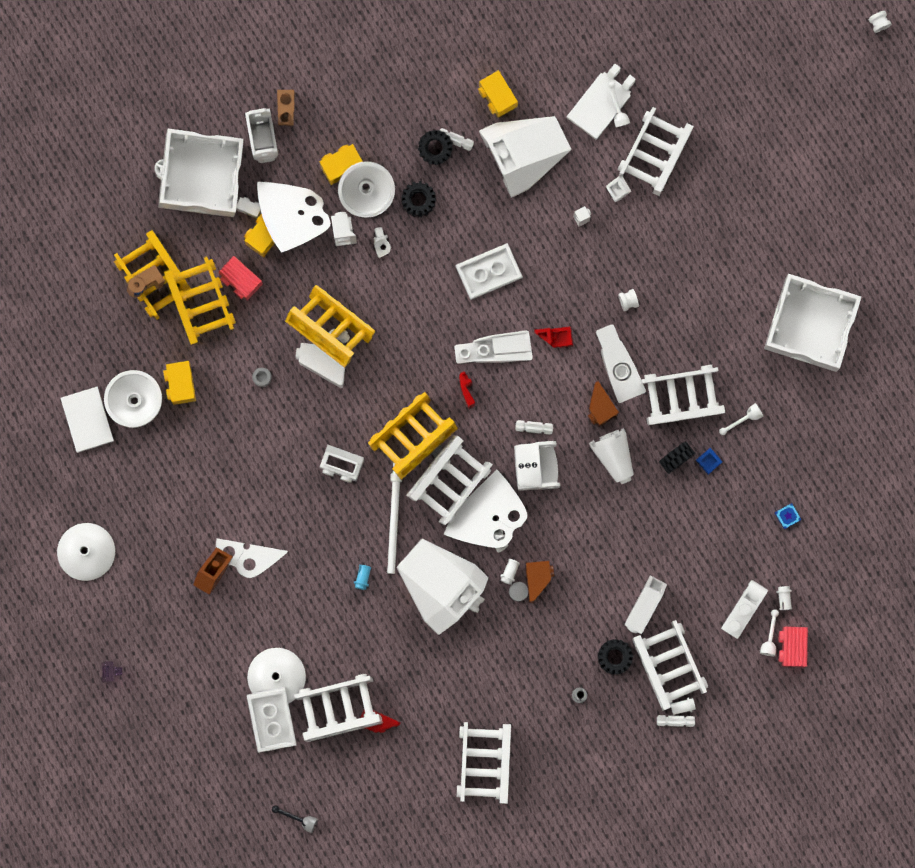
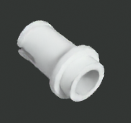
M508 559L504 573L500 575L502 577L501 581L509 585L515 582L514 577L520 563Z
M790 586L778 587V591H776V593H779V610L792 609L790 596L792 590H790Z
M688 697L687 700L670 703L673 715L696 710L693 698L689 699Z

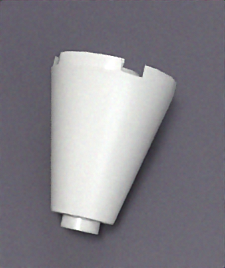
M624 428L620 432L616 430L599 437L600 441L598 442L593 440L589 443L593 452L616 482L624 484L632 480L631 476L634 473Z

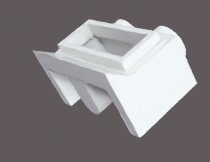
M346 212L335 213V216H331L336 246L356 244L357 240L352 230L351 217H348Z
M327 444L320 469H323L322 473L333 477L336 474L341 476V480L351 483L352 480L357 481L364 457ZM329 455L355 464L353 473L326 464Z

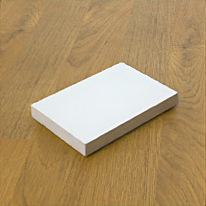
M508 243L455 265L470 300L523 278Z
M98 387L61 398L77 453L114 442Z
M286 688L247 695L258 753L296 746Z

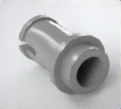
M576 688L572 693V698L577 703H583L587 699V692L583 688ZM577 692H582L583 698L579 699Z

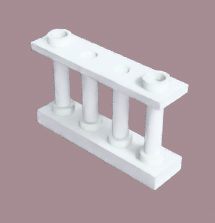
M652 107L650 112L646 111L642 120L645 123L626 161H621L618 171H620L619 176H623L627 172L652 184L651 187L654 188L653 194L660 196L694 126L687 123L685 128L675 127L653 116L656 108ZM649 123L677 135L676 138L679 139L677 144L671 145L646 133L645 131ZM641 139L668 151V154L671 155L669 160L662 161L637 149ZM633 155L659 167L660 171H663L660 178L657 176L656 178L630 166L629 163Z
M712 365L701 366V370L660 377H656V374L644 375L645 379L640 380L641 384L648 383L652 408L651 417L647 418L648 426L725 413L724 405L719 406V403H716L712 373L718 372V367L713 368ZM704 374L709 404H707L708 408L700 409V405H697L693 376ZM685 377L690 407H688L689 411L681 412V408L679 409L674 379ZM666 380L671 410H669L670 414L662 415V411L660 412L655 382Z
M455 435L452 436L406 495L413 501L422 499L442 516L439 522L443 525L450 524L454 520L456 511L482 478L485 479L490 474V468L493 465L490 462H485L483 465L462 449L461 443L463 440ZM453 454H458L478 471L471 480L450 464L449 459ZM441 469H446L466 486L460 495L438 479L439 476L437 474ZM429 484H434L454 501L448 510L426 494L427 491L425 489Z
M676 620L671 622L672 629L648 639H642L641 635L632 639L662 711L671 708L670 703H672V700L700 689L701 694L707 692L706 688H708L705 678L700 677L682 635L685 634L681 623H677ZM675 635L677 636L681 646L655 657L649 656L647 652L649 646ZM680 654H685L688 661L687 665L663 675H657L654 668L657 667V664ZM692 671L696 682L671 693H665L662 687L665 684L664 682Z
M367 674L355 676V680L315 690H310V688L299 690V694L294 696L297 700L303 699L309 726L307 728L308 732L303 733L304 741L311 742L382 724L381 715L373 712L367 683L373 682V678L367 676ZM355 686L360 687L365 710L364 718L360 719L354 717L348 688ZM339 690L341 691L346 714L345 722L340 724L335 721L329 693ZM322 695L328 723L326 727L319 729V726H316L310 698Z
M464 722V727L460 726L459 738H463L461 786L457 785V797H460V801L464 802L465 796L496 797V799H499V803L508 804L511 724H503V728H499V730L468 729V722ZM467 737L498 738V740H502V748H498V750L467 748ZM466 756L497 758V760H501V768H466ZM465 777H497V779H500V787H496V789L465 788Z

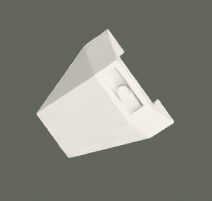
M555 116L499 122L479 130L486 147H489L504 177L503 182L511 198L529 190L571 151V147Z
M421 539L396 567L424 622L438 635L463 616L482 594L488 581V577L475 564L424 539Z

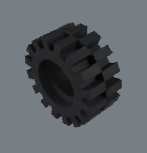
M440 130L425 133L418 143L420 157L431 165L444 163L452 155L453 142L450 140L451 137ZM433 140H438L442 143L443 150L438 155H434L429 151V144Z
M419 181V183L412 182V185L408 184L407 188L403 190L402 195L404 210L413 217L427 216L429 212L433 211L436 202L433 188L429 187L427 183L423 184L422 181ZM416 193H422L426 197L425 204L415 206L411 201L412 196Z
M685 441L664 456L659 463L667 474H670L690 459L695 452Z
M609 640L599 649L598 663L606 673L612 675L624 673L633 662L632 649L623 640ZM614 649L619 650L623 655L622 662L617 665L611 664L608 660V653Z

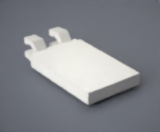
M616 64L612 66L608 73H601L567 115L570 121L595 140L599 138L615 115H617L608 83H615L614 89L621 110L631 97L629 89L636 80L629 75L622 85L614 78L618 75L621 68Z

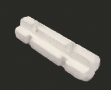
M443 128L440 129V131L445 132L446 135L451 137L450 140L453 142V145L463 146V149L468 151L472 149L473 140L464 139L463 136L453 132L449 133L448 130Z
M518 420L516 421L515 429L521 432L526 430V432L531 433L544 432V434H552L553 424L531 421L525 423Z
M658 715L657 725L681 727L686 725V727H693L695 725V717L669 715L665 717V715Z

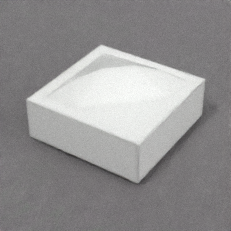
M618 176L606 186L615 202H618L632 192L623 176Z

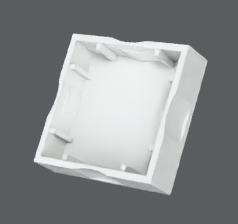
M168 129L165 139L158 208L234 217L237 207L238 172L241 166L243 139L219 135L205 136L190 131Z
M788 274L785 278L764 349L837 372L842 363L848 343L849 330L854 323L861 296L839 289L823 287L813 281Z

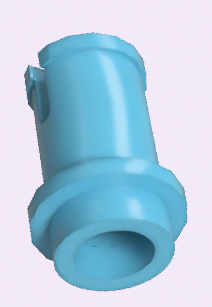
M359 565L357 579L354 581L355 588L366 590L369 587L367 583L371 570L370 566Z

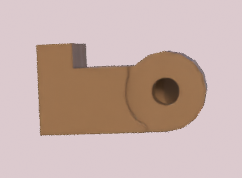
M277 90L278 125L294 126L295 91Z
M154 265L131 278L128 282L127 292L133 298L140 297L143 291L152 286H155L156 289L163 287L165 279Z

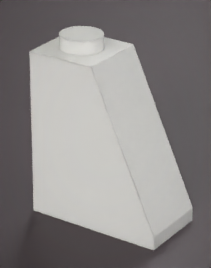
M301 343L300 348L296 350V359H299V364L339 388H343L345 368L315 344Z
M649 576L625 622L628 630L633 633H643L667 586L666 583Z

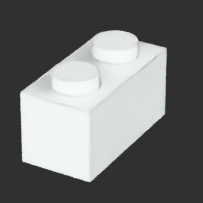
M240 197L236 210L257 219L261 213L259 203H253L246 197Z
M585 206L574 212L573 217L579 227L590 221L591 212Z

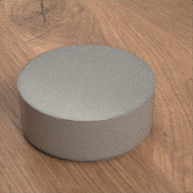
M258 368L253 372L252 379L258 387H266L270 384L272 376L268 369Z
M515 582L510 586L509 595L514 601H523L528 596V587L522 582Z

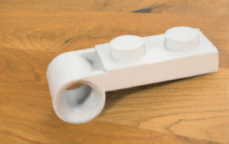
M751 580L721 629L738 639L768 590Z

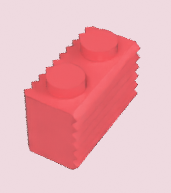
M235 256L218 272L221 276L220 281L227 287L231 285L235 289L233 292L240 299L244 297L247 301L263 284L262 280Z
M783 627L782 631H779V643H782V650H779L778 661L782 662L783 667H807L808 627Z

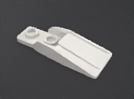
M611 324L597 330L596 334L602 347L603 363L618 403L645 393L646 389L640 382L641 378L622 341H620L614 325Z
M527 330L490 335L476 339L473 343L459 344L454 347L458 364L532 360L530 336Z

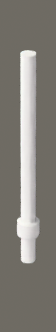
M393 471L391 473L392 497L388 574H395L400 482H402Z

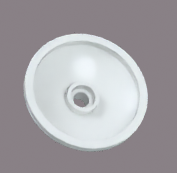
M356 163L350 166L340 178L338 184L339 199L344 208L353 215L365 218L377 216L383 213L394 199L395 185L393 178L387 169L377 163ZM367 183L369 184V187L367 189H364L362 187L363 184Z
M129 370L118 374L109 382L104 394V404L107 413L116 423L125 427L136 428L148 424L157 416L162 405V393L158 383L150 375L142 371ZM133 398L138 399V402L136 404L131 403V400Z
M82 523L71 527L63 534L58 544L57 557L60 566L69 576L77 580L90 581L103 576L110 569L115 558V545L112 537L104 528L92 523ZM83 547L88 548L86 554L81 553Z
M271 648L261 652L253 659L248 670L247 679L252 694L286 688L288 703H291L295 700L294 695L299 694V690L304 688L306 673L303 663L293 652L283 648ZM274 673L279 674L278 680L272 678Z

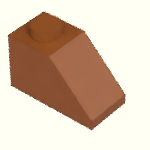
M599 381L594 384L588 411L590 413L588 415L589 420L593 425L597 424L598 427L619 414Z
M216 547L198 571L193 585L210 595L225 573L233 556Z
M549 561L525 564L529 603H533L550 583L551 577H554L553 565L549 564Z

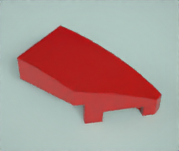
M570 326L534 330L539 337L553 348L573 346L572 327Z
M463 371L459 374L460 388L468 409L475 406V401L467 389L472 386V381Z
M363 710L360 718H364L365 710ZM373 710L375 714L381 715L383 723L366 727V729L375 733H383L387 729L399 726L400 722Z

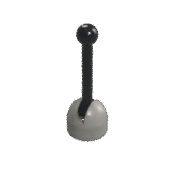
M277 805L272 807L273 813H280L302 823L304 830L313 833L314 825L318 822L317 818L307 816L302 819L279 809Z

